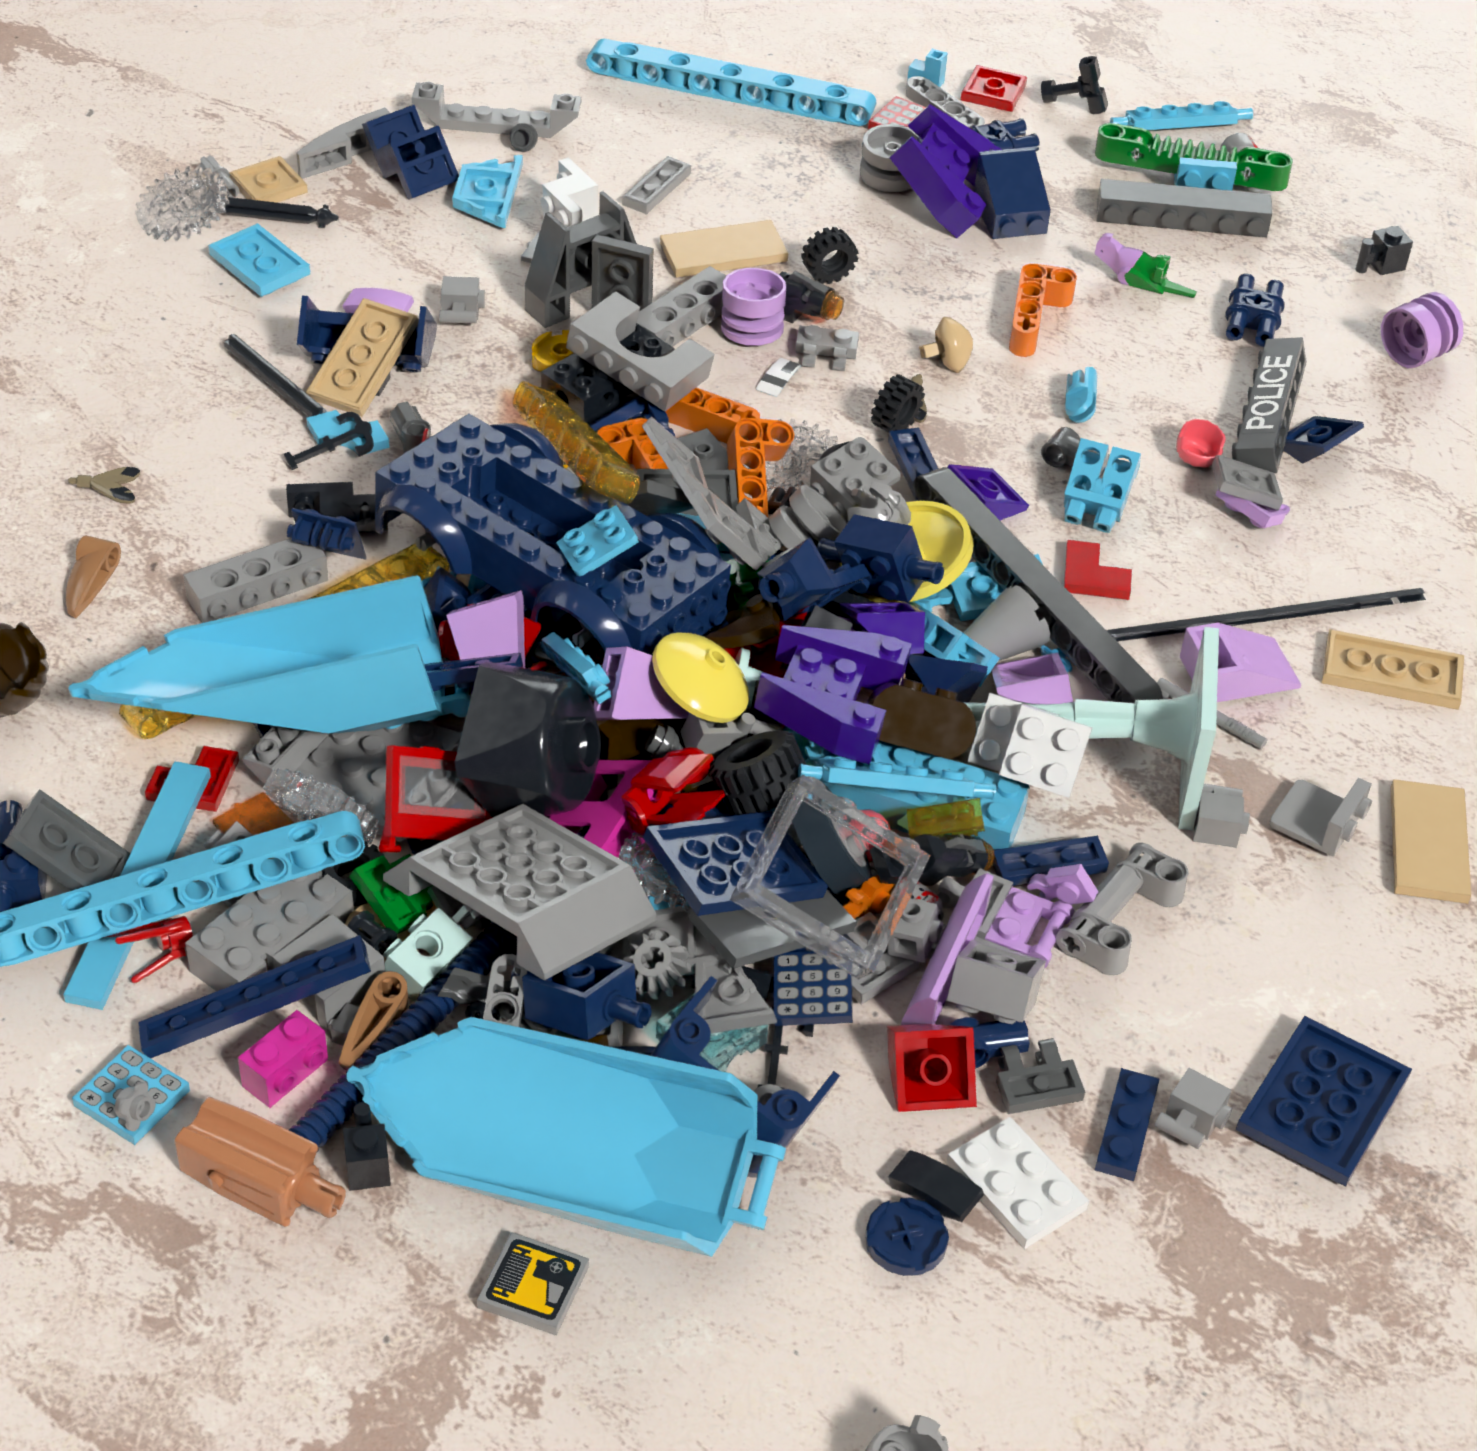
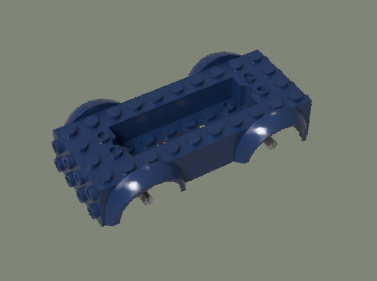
M468 413L375 472L376 532L382 535L383 530L387 528V523L401 514L410 516L422 525L426 532L415 540L418 549L422 548V551H426L427 548L437 543L442 549L453 573L473 574L506 595L521 590L523 605L532 610L531 620L537 623L539 612L542 611L544 606L557 607L579 620L580 626L583 629L575 633L572 639L575 645L579 644L580 648L584 647L592 639L599 641L604 652H606V648L630 647L653 656L656 645L665 636L680 632L703 636L704 633L715 625H720L727 615L726 603L731 586L729 581L731 565L722 560L716 543L707 535L701 525L690 518L674 513H657L646 516L564 468L557 450L548 438L536 429L518 423L489 425ZM617 505L636 533L639 542L595 570L589 571L583 576H577L556 542L562 539L571 529L579 528L594 519L600 511Z

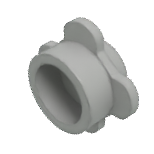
M139 1082L134 1088L127 1087L120 1092L116 1099L115 1113L118 1118L126 1120L125 1127L127 1130L136 1131L141 1121L147 1120L155 1110L156 1103L148 1094V1085Z

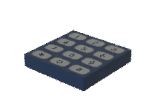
M851 949L786 952L774 956V1014L777 1019V1023H774L775 1026L853 1023Z

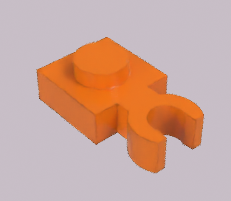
M878 875L869 878L868 881L863 882L860 890L852 888L846 893L850 901L843 907L854 919L860 918L868 912L872 914L876 912L881 913L892 899L890 892L894 884L881 883Z

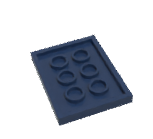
M772 811L647 826L643 836L649 848L697 916L823 898L828 888V885L823 881Z
M1304 1015L1238 1120L1236 1130L1346 1187L1408 1081L1412 1068Z

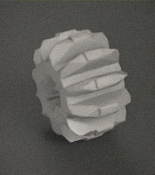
M658 930L653 940H651L647 934L642 933L641 940L643 943L640 946L630 944L629 949L633 955L623 958L624 961L635 964L636 992L640 995L648 992L652 999L657 1000L661 991L664 990L667 996L673 997L672 986L676 984L685 987L686 981L681 975L691 972V966L686 961L690 954L685 946H680L681 942L676 936L671 935L666 938L665 934Z

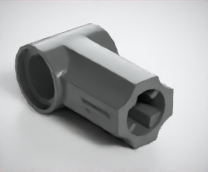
M403 402L398 403L390 411V421L403 444V453L421 443L425 428L429 429V437H431V426L421 418L416 406Z
M1061 427L1042 446L1041 455L1044 461L1056 468L1062 467L1064 464L1073 467L1080 437L1073 429ZM1087 450V451H1090V452L1098 453L1097 451H1094V450Z

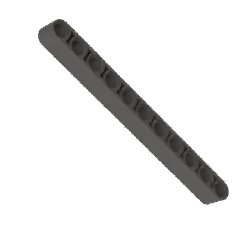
M942 467L915 477L913 487L918 500L942 503L954 508L963 515L969 525L973 538L972 557L1003 590L1017 585L1034 599L1039 606L1034 612L1039 621L1043 618L1046 619L1050 631V639L1109 701L1135 703V700L1163 699L1162 691L1157 682L948 467Z

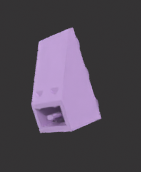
M1221 623L1186 628L1180 659L1192 681L1204 627L1219 628L1217 702L1301 688L1300 681L1275 638Z

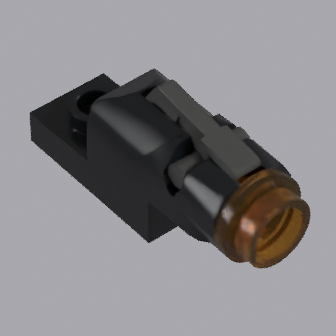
M782 271L779 274L786 282L785 306L783 307L785 321L793 324L803 313L825 320H836L840 316L844 307V298L839 296L835 289L823 285L816 280L813 281L797 271H794L792 274Z
M922 834L905 845L878 843L870 849L880 882L883 884L905 885L911 881H919L924 886H933L947 876L964 877L968 874L975 875L978 869L987 871L992 867L995 858L992 846L984 839L963 834Z

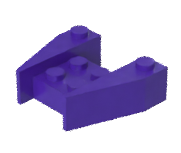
M929 104L908 124V127L919 136L916 140L911 136L890 156V159L934 218L952 235L958 238L979 220L987 205L976 192H973L963 182L966 179L975 187L979 152L1002 149L995 146L989 139Z
M783 625L775 660L789 664L784 678L764 672L761 673L754 708L835 755L870 765L879 742L886 710L867 703L858 702L856 699L861 687L875 690L888 682L901 684L912 643L879 633Z

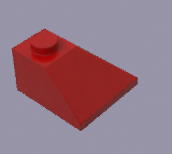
M937 1024L887 1026L889 1070L898 1112L977 1107L973 1027Z

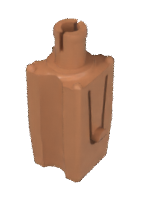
M208 1097L200 1106L194 1121L189 1126L183 1127L175 1138L179 1166L182 1172L219 1195L284 1227L290 1225L291 1216L294 1214L295 1209L302 1204L321 1213L324 1217L332 1218L337 1214L336 1209L340 1210L346 1196L345 1188L323 1179L320 1176L319 1168L314 1165V1158L318 1150L316 1143L252 1112Z

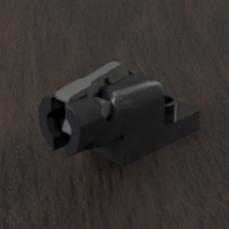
M353 482L286 484L289 518L293 517L291 513L292 508L303 511L311 509L329 517H346L356 523L358 532L376 531L375 494L354 495ZM388 523L387 528H385L383 531H388Z

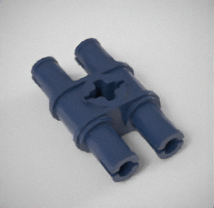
M1023 118L1008 122L993 120L989 124L971 125L969 127L989 139L1002 150L1034 147L1035 151L1039 150L1040 141L1037 134L1033 133L1025 136L1027 125Z
M1244 273L1238 277L1236 288L1229 295L1230 305L1225 312V317L1228 321L1226 336L1231 340L1237 341L1243 337L1245 328L1257 330L1255 342L1259 346L1264 347L1266 339H1273L1275 331L1280 328L1282 323L1281 313L1285 308V302L1282 299L1284 284L1279 280H1270L1265 292L1253 289L1255 284L1254 276Z

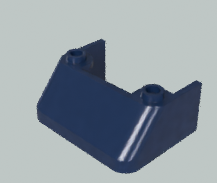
M302 295L297 346L306 356L311 357V362L323 364L354 313L321 311L309 296ZM420 306L418 325L393 365L402 366L403 370L407 372L419 373L421 368H426L429 364L436 338L437 323L426 306Z
M709 977L676 1017L650 1056L718 1070L700 1056L708 1045L711 1032L708 1023L698 1015L709 1001L717 983L714 977ZM833 1071L810 1101L797 1091L791 1089L777 1091L765 1105L757 1100V1140L787 1148L828 1096L840 1075ZM753 1154L747 1177L757 1178L762 1156Z

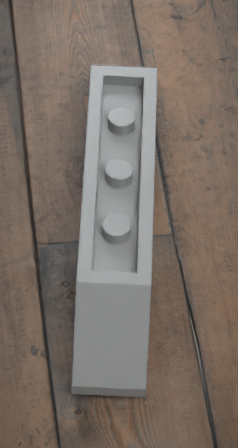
M416 82L412 95V103L437 126L439 125L440 129L510 135L515 125L528 123L536 129L538 137L542 138L553 137L575 120L579 115L582 97L554 94L550 113L540 110L532 112L514 108L498 109L488 106H463L458 103L445 104L444 85L432 82Z

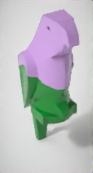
M1105 233L1098 240L1095 255L1117 274L1121 284L1160 294L1169 292L1195 298L1197 291L1167 279L1166 274L1169 269L1171 256L1158 254L1152 257L1142 250L1125 247L1112 238V233Z

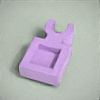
M1082 864L1050 868L1047 875H1033L1027 885L1029 890H1041L1038 895L1041 898L1052 901L1053 898H1058L1059 901L1069 903L1070 905L1093 902L1098 893L1097 888Z

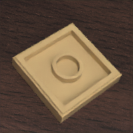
M281 156L229 172L230 179L238 186L239 191L246 199L281 202L308 193L307 184Z

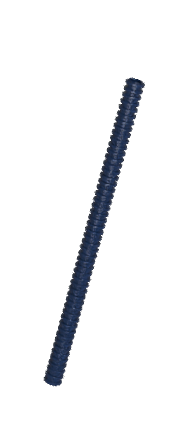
M584 826L583 830H580L577 835L584 838L590 826ZM492 921L484 929V932H481L477 939H474L469 944V947H466L462 954L457 956L454 962L447 967V970H444L439 975V978H436L432 985L428 986L424 993L419 995L417 1001H414L409 1006V1009H406L401 1014V1017H398L393 1022V1025H390L385 1033L380 1035L378 1041L370 1046V1050H366L362 1054V1058H358L354 1062V1066L361 1068L375 1061L377 1055L426 1036L431 1031H434L439 1026V1023H442L447 1015L454 1010V1007L459 1005L452 998L438 996L454 968H459L487 976L491 972L494 961L500 957L498 929L501 926ZM349 1068L346 1074L338 1079V1083H334L329 1088V1091H326L321 1096V1100H317L313 1104V1108H309L306 1111L305 1117H301L296 1122V1125L289 1129V1131L318 1145L317 1152L319 1147H323L327 1143V1138H332L336 1130H339L344 1125V1121H348L352 1117L355 1105L364 1102L362 1100L364 1096L355 1084L347 1080Z

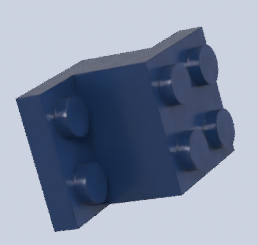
M415 105L362 124L383 178L398 174L408 200L458 180L459 174L439 125L424 130Z

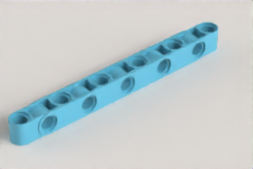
M600 39L595 43L586 59L589 69L597 74L829 122H840L855 126L866 125L877 104L875 96L866 90L631 42Z
M340 811L316 819L300 821L0 912V967L15 965L307 876L324 868L353 860L359 857L365 848L360 820L352 812Z

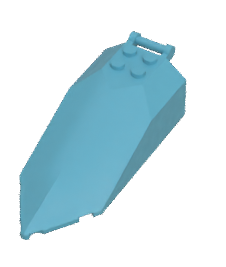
M418 575L174 629L164 635L166 643L149 652L146 647L142 646L93 672L94 674L88 680L72 683L68 687L71 697L328 734L372 731L382 728L394 729L405 723L418 720L430 721L438 716L450 713L458 717H465L471 699L469 688H458L457 684L454 685V694L445 696V685H443L441 690L433 692L424 664L443 661L438 633L421 578Z
M474 1017L457 1022L458 1028L441 1035L433 1032L377 1055L373 1063L358 1068L353 1065L347 1072L348 1082L355 1084L364 1096L362 1099L364 1103L370 1106L371 1112L381 1124L385 1123V1130L398 1146L405 1149L414 1161L412 1165L421 1176L597 1229L710 1257L713 1256L734 1223L764 1230L767 1221L764 1212L779 1161H783L786 1148L783 1146L757 1140L758 1094L731 1073ZM755 1154L762 1156V1161L748 1211L738 1209L752 1157Z

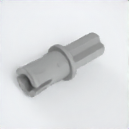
M203 156L200 159V168L208 177V183L212 187L217 188L222 197H233L230 190L238 196L239 188L230 179L228 170L221 167L213 156Z

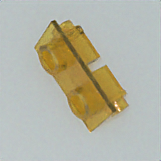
M980 798L907 809L909 837L911 840L922 834L945 835L952 833V835L979 836L978 832L985 831Z

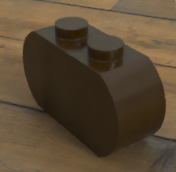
M902 678L901 684L895 682L885 683L875 689L870 695L867 704L886 710L879 738L880 741L953 759L963 754L974 740L976 733L975 717L967 704L956 699L958 694L956 692L937 687L936 692L931 693L922 690L923 683Z

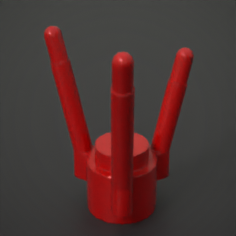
M186 916L149 923L103 938L117 937L115 939L116 944H124L156 937L162 951L169 949L170 952L131 977V982L137 983L169 962L186 956L185 942L193 937V932Z

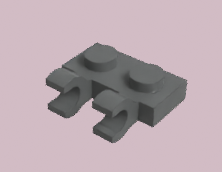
M1054 1038L1038 1041L1040 1051L1035 1052L1038 1066L1027 1068L1023 1066L1017 1045L1001 1047L1003 1058L998 1059L1001 1072L997 1074L996 1083L1007 1114L1083 1101L1086 1092L1074 1060H1061Z

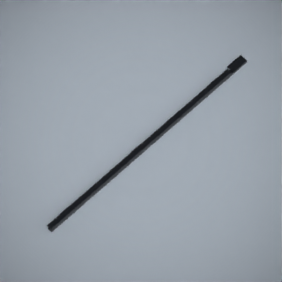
M1422 588L1106 631L1119 642L1185 633L1188 627L1212 623L1237 626L1392 605L1394 603L1391 598L1395 597L1398 598L1400 603L1426 599L1423 595L1425 594Z

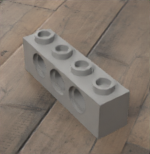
M709 266L640 310L637 324L673 347L722 315V307L724 306L722 301L723 280L727 275Z
M292 538L183 574L187 600L200 621L205 623L328 581L326 555L319 545L312 547L311 541L309 545L295 543L292 541Z

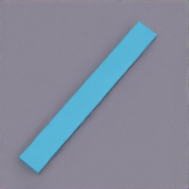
M174 761L120 876L173 859L211 777L209 768ZM117 937L100 938L88 942L63 994L65 1002L103 1010L134 942L116 944L115 939Z

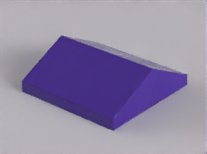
M948 465V468L1000 521L1028 509L1029 504L993 468Z

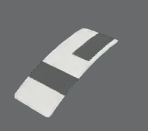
M779 358L763 376L756 390L777 397L791 376L802 365Z

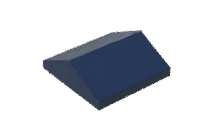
M1313 416L1288 432L1283 451L1304 464L1326 453L1363 429L1364 423L1361 421Z

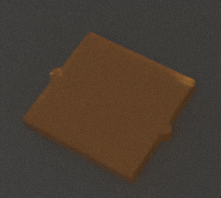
M264 792L242 804L236 803L233 809L213 819V825L223 833L238 821L253 835L294 824Z

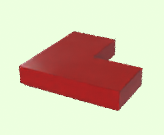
M1067 540L1064 587L1070 593L1130 599L1132 569L1099 565L1100 543Z
M203 746L195 765L209 768L211 777L196 809L217 812L239 762L238 751ZM156 766L145 790L146 800L156 801L171 768Z

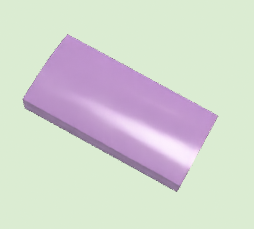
M1058 652L999 663L991 671L997 693L1000 696L1032 704L1073 702L1068 673Z
M986 873L975 878L962 891L904 1014L901 1025L936 1024L948 997L957 956L971 940L975 939L986 915L994 878L993 875Z

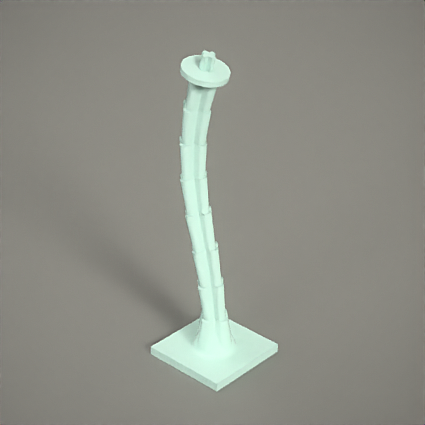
M1204 627L1190 694L1173 699L1135 700V703L1075 699V702L1062 704L1025 703L1059 714V717L1092 727L1089 739L1130 738V741L1165 750L1180 759L1178 829L1193 831L1216 734L1219 628ZM740 648L735 661L746 678L749 690L747 707L751 708L755 682L760 680V675L763 671L748 666L750 650ZM964 702L971 709L975 717L977 733L986 703Z

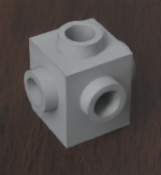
M900 897L895 911L890 910L888 912L885 922L889 955L923 963L926 962L933 943L938 944L943 931V921L938 920L937 904L922 899Z

